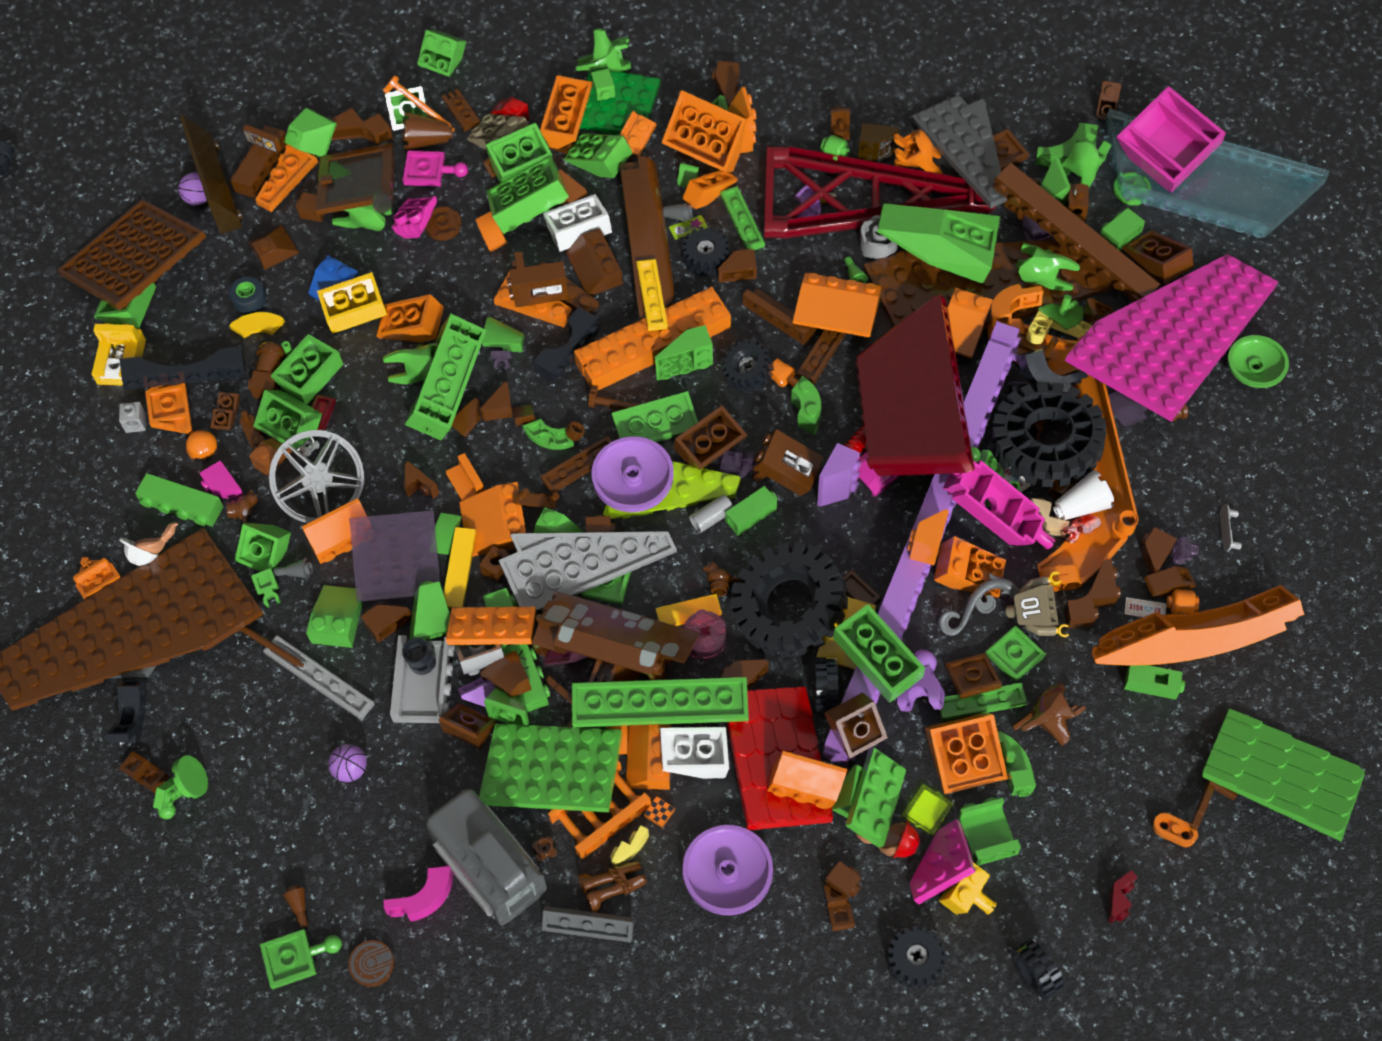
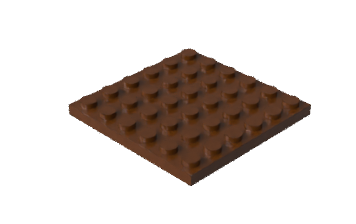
M142 199L57 269V271L64 278L120 311L128 306L129 302L136 296L142 294L149 285L156 282L163 273L170 270L176 262L184 258L190 250L198 246L206 238V235L198 228Z

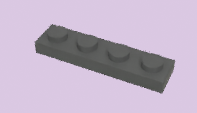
M544 907L542 931L632 943L634 918Z

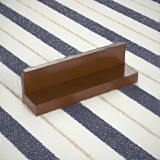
M747 289L743 294V306L802 345H805L817 332V328L793 324L795 312L761 290L756 289L752 293Z

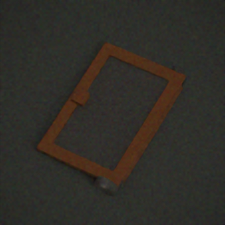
M382 141L378 146L320 156L316 200L317 215L373 205V208L378 212L389 211L392 206L394 186L393 144Z

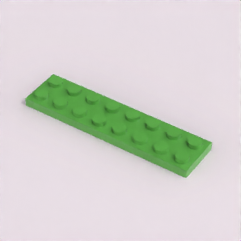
M747 677L572 683L573 727L748 721Z

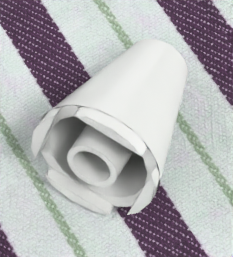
M1096 470L1090 472L1055 501L1053 510L1056 516L1067 520L1114 507V504L1111 503L1114 501L1108 484L1105 480L1101 482L1098 478L1101 474Z

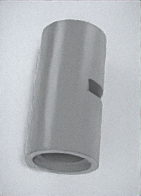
M721 495L690 515V522L698 533H702L725 518V512L731 509L733 505L725 495Z

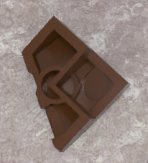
M516 651L491 663L480 673L483 680L491 681L495 688L504 690L505 694L511 698L532 690Z

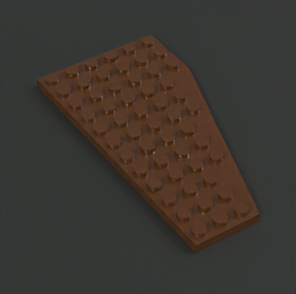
M1056 240L996 243L992 268L983 283L927 264L907 250L866 263L863 266L870 283L881 286L879 300L893 327L937 294L941 293L947 302V306H949L956 288L994 300L1002 290L1016 284H1020L1022 289L1041 286L1043 289L1041 306L1023 308L1012 313V319L1021 320L1036 316L1039 311L1038 308L1042 306L1061 304L1064 295H1070L1072 297L1071 301H1080L1115 289L1111 283L1102 279L1095 270L1086 266L1084 261L1078 256L1073 255L1067 247ZM1023 243L1038 246L1045 251L1048 249L1054 254L1063 255L1080 265L1079 271L1059 268L1057 274L1058 279L1074 285L1073 289L1070 291H1057L1041 284L1025 283L1019 275V269L1016 268L1018 259L1026 260L1032 256L1021 252ZM990 316L988 318L986 326L988 323H990ZM986 326L984 328L983 333L987 332Z
M202 528L159 554L152 562L141 565L0 652V693L13 711L39 703L38 700L69 690L74 692L105 682L104 679L136 669L141 670L147 667H154L170 662L171 658L203 649V651L208 650L264 614L206 530Z

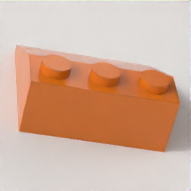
M518 482L497 485L459 502L463 528L476 529L477 531L473 556L487 554L492 546L505 550L516 549L510 535L527 533L522 505L517 504L512 497L513 493L519 490Z
M983 713L925 727L930 752L944 794L1008 779L993 714Z

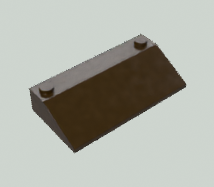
M184 115L179 116L207 202L220 234L242 228L240 220L243 219L240 208L236 209L217 153L220 150L217 140H213L208 131Z

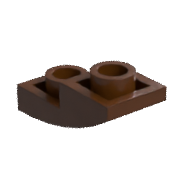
M219 392L217 407L213 409L211 429H232L239 406V394Z

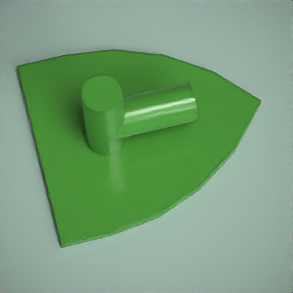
M1064 295L1061 304H1049L1038 308L1039 311L1066 330L1078 325L1084 314L1083 307L1078 306L1077 300L1071 301L1072 297L1070 295Z
M1000 731L998 737L1007 776L1012 771L1032 768L1023 748L1012 737Z

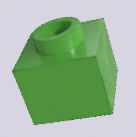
M1032 768L1009 773L1007 780L1011 796L1025 797L1034 791L1036 783Z

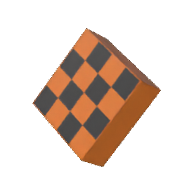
M656 796L644 813V817L663 828L675 811V808Z

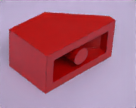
M514 97L500 101L489 113L525 117L527 121L530 119L528 105Z

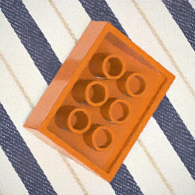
M681 90L662 143L724 172H733L740 156L747 119Z
M805 273L793 324L870 337L879 306L881 286L873 283L856 282L855 280L838 279L833 276H821L816 273Z

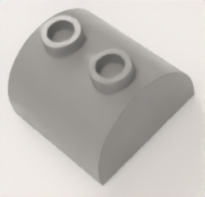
M500 644L454 645L464 675H476L480 672V669L486 668L491 663L504 657Z

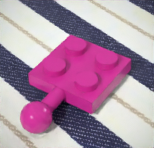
M408 151L403 183L404 185L441 186L443 173H454L457 177H464L468 173V167L462 162L455 164V166H444V152Z

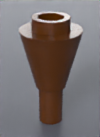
M299 885L291 886L286 889L287 892L283 896L293 913L296 914L299 927L303 928L308 926L305 915V888H300Z

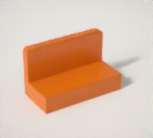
M465 453L457 456L459 465L446 471V475L461 501L484 491L483 483Z

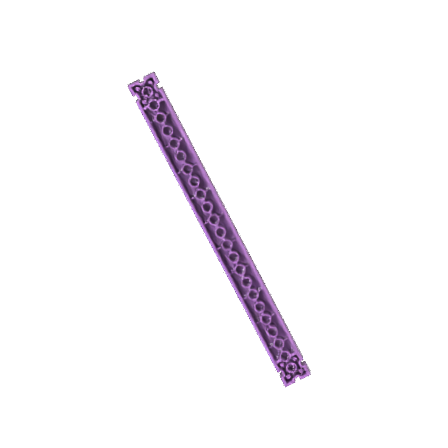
M998 321L964 401L971 447L979 448L980 440L984 436L986 425L990 421L993 408L996 406L999 398L998 395L1002 391L1006 375L1010 371L1012 360L1018 362L1017 355L1019 354H1017V350L1021 340L1018 337L1020 329ZM949 474L934 475L913 529L917 530L920 521L946 509L949 510L942 535L943 539L945 528L949 524L953 508L957 504L951 499L952 495L950 496L949 492L943 489ZM911 533L878 612L879 617L901 641L903 633L908 627L911 613L917 604V598L923 589L925 578L931 569L930 564L910 559L911 551L907 549ZM856 666L842 703L863 692L877 704L881 693ZM830 730L825 742L823 758L847 767L849 761H854L856 756L848 758L832 730Z

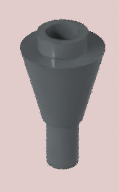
M304 558L286 567L274 568L273 573L274 576L287 575L308 579L310 574L313 573V566L307 558Z

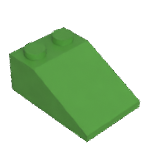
M324 585L312 610L306 632L312 644L353 648L365 590Z

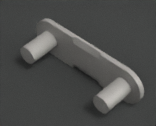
M1223 504L1220 509L1223 550L1226 552L1230 551L1231 548L1240 550L1242 544L1233 541L1230 526L1231 517H1237L1239 512L1230 509L1228 504Z

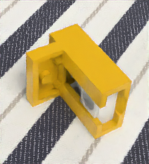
M95 324L93 331L99 340L92 376L97 385H123L119 359L142 358L146 339L141 329H136L134 325Z

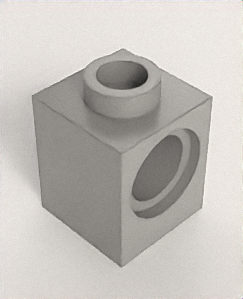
M140 402L120 404L119 422L126 433L146 431V413Z

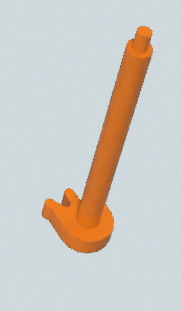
M396 75L389 80L383 89L388 94L394 87L433 119L448 123L449 127L452 128V132L455 130L448 121L398 83L399 78Z

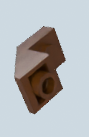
M1174 566L1144 577L1147 589L1152 596L1167 597L1177 588L1191 590L1196 586L1188 568Z

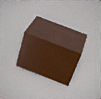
M458 703L440 716L439 723L443 732L480 750L495 726L496 720Z

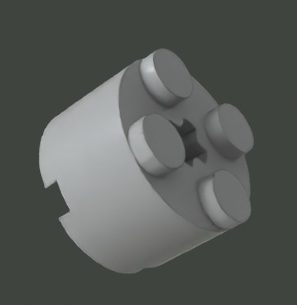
M880 215L873 216L869 221L866 220L861 228L860 248L864 257L874 260L893 255L898 248L896 243L877 232Z

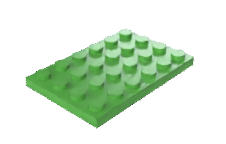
M495 724L479 798L488 806L609 812L623 735L622 731L618 729Z

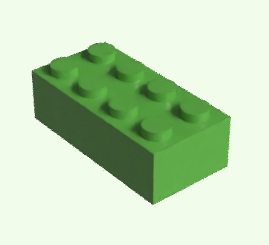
M869 604L834 629V641L889 703L923 678L925 667Z

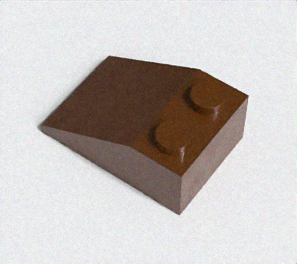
M1153 230L1123 246V250L1143 271L1164 285L1194 268L1191 247Z

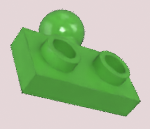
M174 777L157 787L153 807L158 809V815L162 819H170L175 815L176 808L173 802L183 796L174 784Z

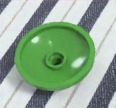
M1251 335L1237 340L1232 345L1228 353V366L1232 374L1240 382L1251 387L1267 388L1283 380L1289 368V359L1286 351L1276 341L1265 336Z

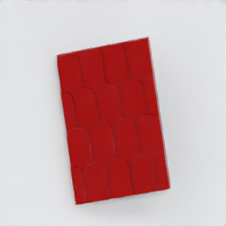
M806 687L747 691L748 721L727 722L747 829L756 830L832 823V808L821 809L816 804L809 802L800 803L795 801L794 798L787 796L779 797L774 795L773 792L767 791L772 766L782 751L822 762Z

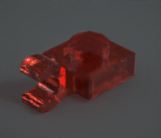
M1087 514L1072 521L1071 526L1063 529L1064 533H1071L1070 537L1065 539L1066 542L1075 543L1080 533L1088 534L1093 532L1095 528L1101 525L1100 518Z

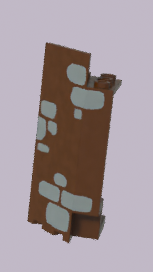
M555 591L552 600H548L543 607L542 615L538 614L536 617L538 627L532 645L537 654L546 657L548 650L564 655L567 650L648 674L650 681L665 680V667L670 665L672 660L685 663L700 633Z

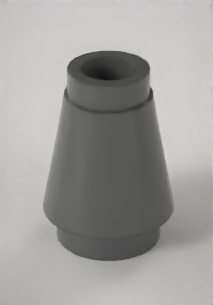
M687 203L665 206L664 217L686 222L692 218V206Z

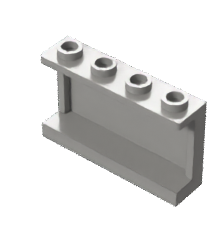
M398 635L390 709L393 723H439L440 716L449 711L447 696L451 695V683H448L449 676L453 674V664L450 663L451 656H454L455 647L454 645H447L446 637L444 641H426L436 657V665L430 673L418 675L410 669L402 656V648L408 641L407 635Z

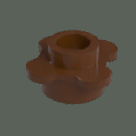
M552 837L541 838L532 844V848L536 851V859L540 862L544 861L545 858H553L557 855V850L553 847Z

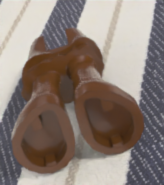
M631 862L620 866H613V869L606 868L607 873L595 876L584 873L579 874L578 880L583 893L586 894L590 911L598 913L600 904L605 899L622 893L626 895L644 886L647 883L645 875H640L630 880L627 879V876L642 869L640 863ZM612 881L615 883L614 885L605 887L603 889L592 891L594 888Z

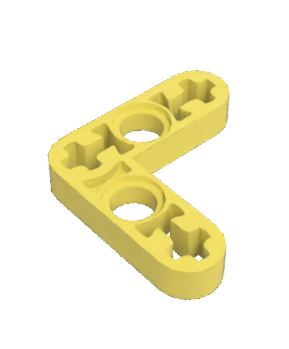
M1038 311L1028 328L1026 339L1033 344H1041L1051 328L1079 338L1085 335L1092 326L1081 320L1078 325L1066 330L1044 313Z

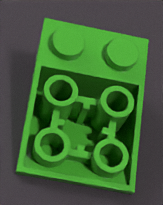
M583 133L569 150L564 160L599 177L614 178L620 170V164L625 163L633 152L623 136Z
M705 325L686 330L655 357L657 381L666 380L679 374H688L697 369H706L713 365V345Z

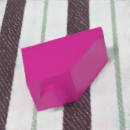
M221 461L199 473L203 479L200 483L206 492L210 491L219 498L235 500L244 496L240 487Z

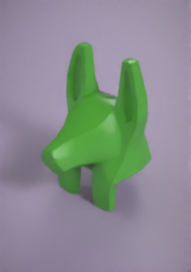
M602 28L594 29L593 54L577 60L578 64H581L576 66L577 71L604 70L609 68V71L621 72L631 69L630 61L623 59L620 49L628 48L629 38L621 37L610 42L605 30Z
M1088 132L1083 142L1074 143L1069 157L1062 163L1066 177L1070 172H1073L1082 177L1080 183L1089 187L1093 183L1097 170L1106 159V155L1111 147L1109 142L1104 141L1097 151L1093 143L1096 135Z
M360 188L355 198L371 195V191L367 188ZM389 198L373 199V205L342 210L349 212V216L334 218L332 223L333 225L346 228L363 227L380 231L384 228L386 221L382 215H392V208L390 206H377L376 203L389 202Z
M1023 243L1021 252L1032 256L1026 260L1018 259L1016 268L1019 269V275L1025 283L1041 284L1057 291H1070L1073 289L1074 285L1058 279L1057 274L1059 268L1079 271L1080 265L1063 255L1054 254L1048 249L1045 251L1038 246Z
M430 343L425 346L420 344L415 349L397 350L384 356V363H404L406 370L404 373L388 376V381L398 384H413L424 381L438 343Z

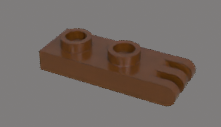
M458 89L454 90L456 96L452 92L447 93L450 99L446 95L441 96L443 102L464 132L480 124L479 118Z

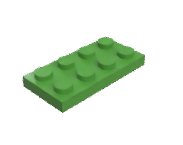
M688 391L612 413L619 439L643 437L654 442H660L680 436L698 423Z
M876 748L868 750L845 826L879 848L885 845L906 769Z

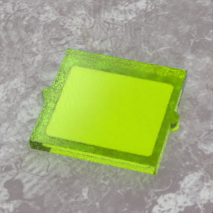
M922 784L902 813V816L913 822L915 827H921L934 835L954 803L941 796L939 791L935 792Z

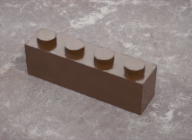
M265 125L262 131L277 136L281 150L279 153H276L256 144L251 145L248 154L242 159L239 168L231 177V183L235 192L255 198L286 148L287 144L284 142L286 137L285 131Z

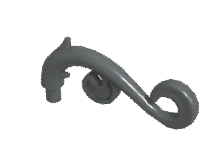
M990 573V579L980 584L969 597L959 625L955 628L949 627V619L952 617L959 619L960 615L955 611L947 610L939 616L938 626L946 635H957L967 624L974 607L981 613H990L996 607V600L991 595H985V602L981 601L984 593L991 589H1002V594H1008L1010 598L1014 599V595L1019 594L1020 589L1009 579Z

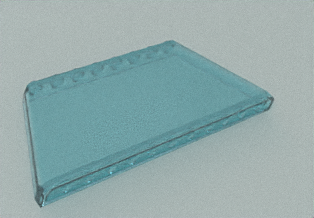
M1109 109L1106 118V126L1122 197L1126 200L1137 199L1144 205L1232 229L1257 238L1268 236L1322 187L1329 175V171L1223 141L1172 193H1169L1127 157L1117 140V136L1136 116ZM1124 173H1135L1134 175L1123 176ZM1144 177H1146V179L1150 182V190L1147 187V183L1144 181Z

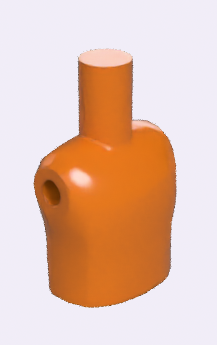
M776 359L773 363L774 371H771L773 374L771 379L780 387H785L788 384L795 387L798 382L794 378L796 375L795 369L780 359Z

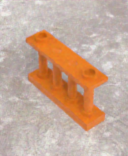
M619 761L617 763L614 783L630 801V805L624 809H619L611 800L609 811L612 814V818L606 823L601 822L593 811H581L595 828V832L587 837L580 832L566 814L570 810L550 809L548 813L552 824L559 819L577 841L575 846L576 854L581 860L644 813L651 805V799L646 793L641 796L636 795L621 778L619 773L622 769Z

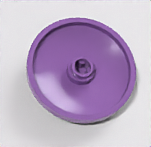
M625 437L609 443L598 453L592 466V482L599 498L608 506L623 512H640L656 506L668 495L674 480L672 460L666 450L658 443L643 437Z
M735 825L716 826L701 833L688 847L683 861L684 883L690 896L702 908L720 915L741 914L754 908L766 896L773 878L772 858L765 843L750 830Z

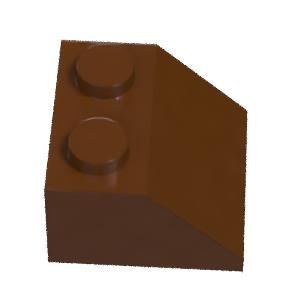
M863 692L825 712L830 728L848 758H852L888 738L875 702Z

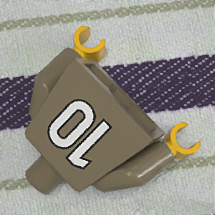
M1053 572L1049 577L1042 576L1029 580L1020 589V593L1014 595L1015 605L1006 607L1007 617H1017L1019 625H1025L1026 630L1038 636H1055L1056 634L1062 637L1069 636V634H1062L1060 631L1062 627L1069 626L1066 624L1059 625L1053 585H1059L1062 580L1055 582L1052 576L1059 575L1060 573Z

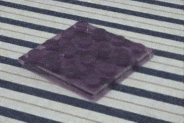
M434 511L349 518L357 602L410 597L415 595L421 583L426 581H432V583L440 582Z

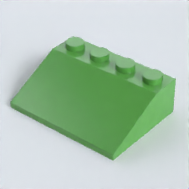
M551 155L486 191L492 217L503 234L515 230L522 223L531 221L538 214L547 212L551 207L561 204L569 198L565 184Z

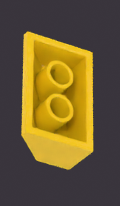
M372 272L317 291L332 334L387 315Z

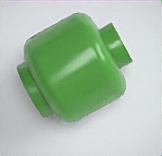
M836 135L825 137L820 148L822 153L847 157L849 153L847 141Z

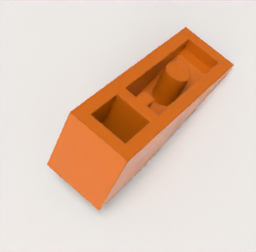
M719 170L689 180L683 200L695 209L707 206L720 196L721 191L730 188L738 179L730 172Z

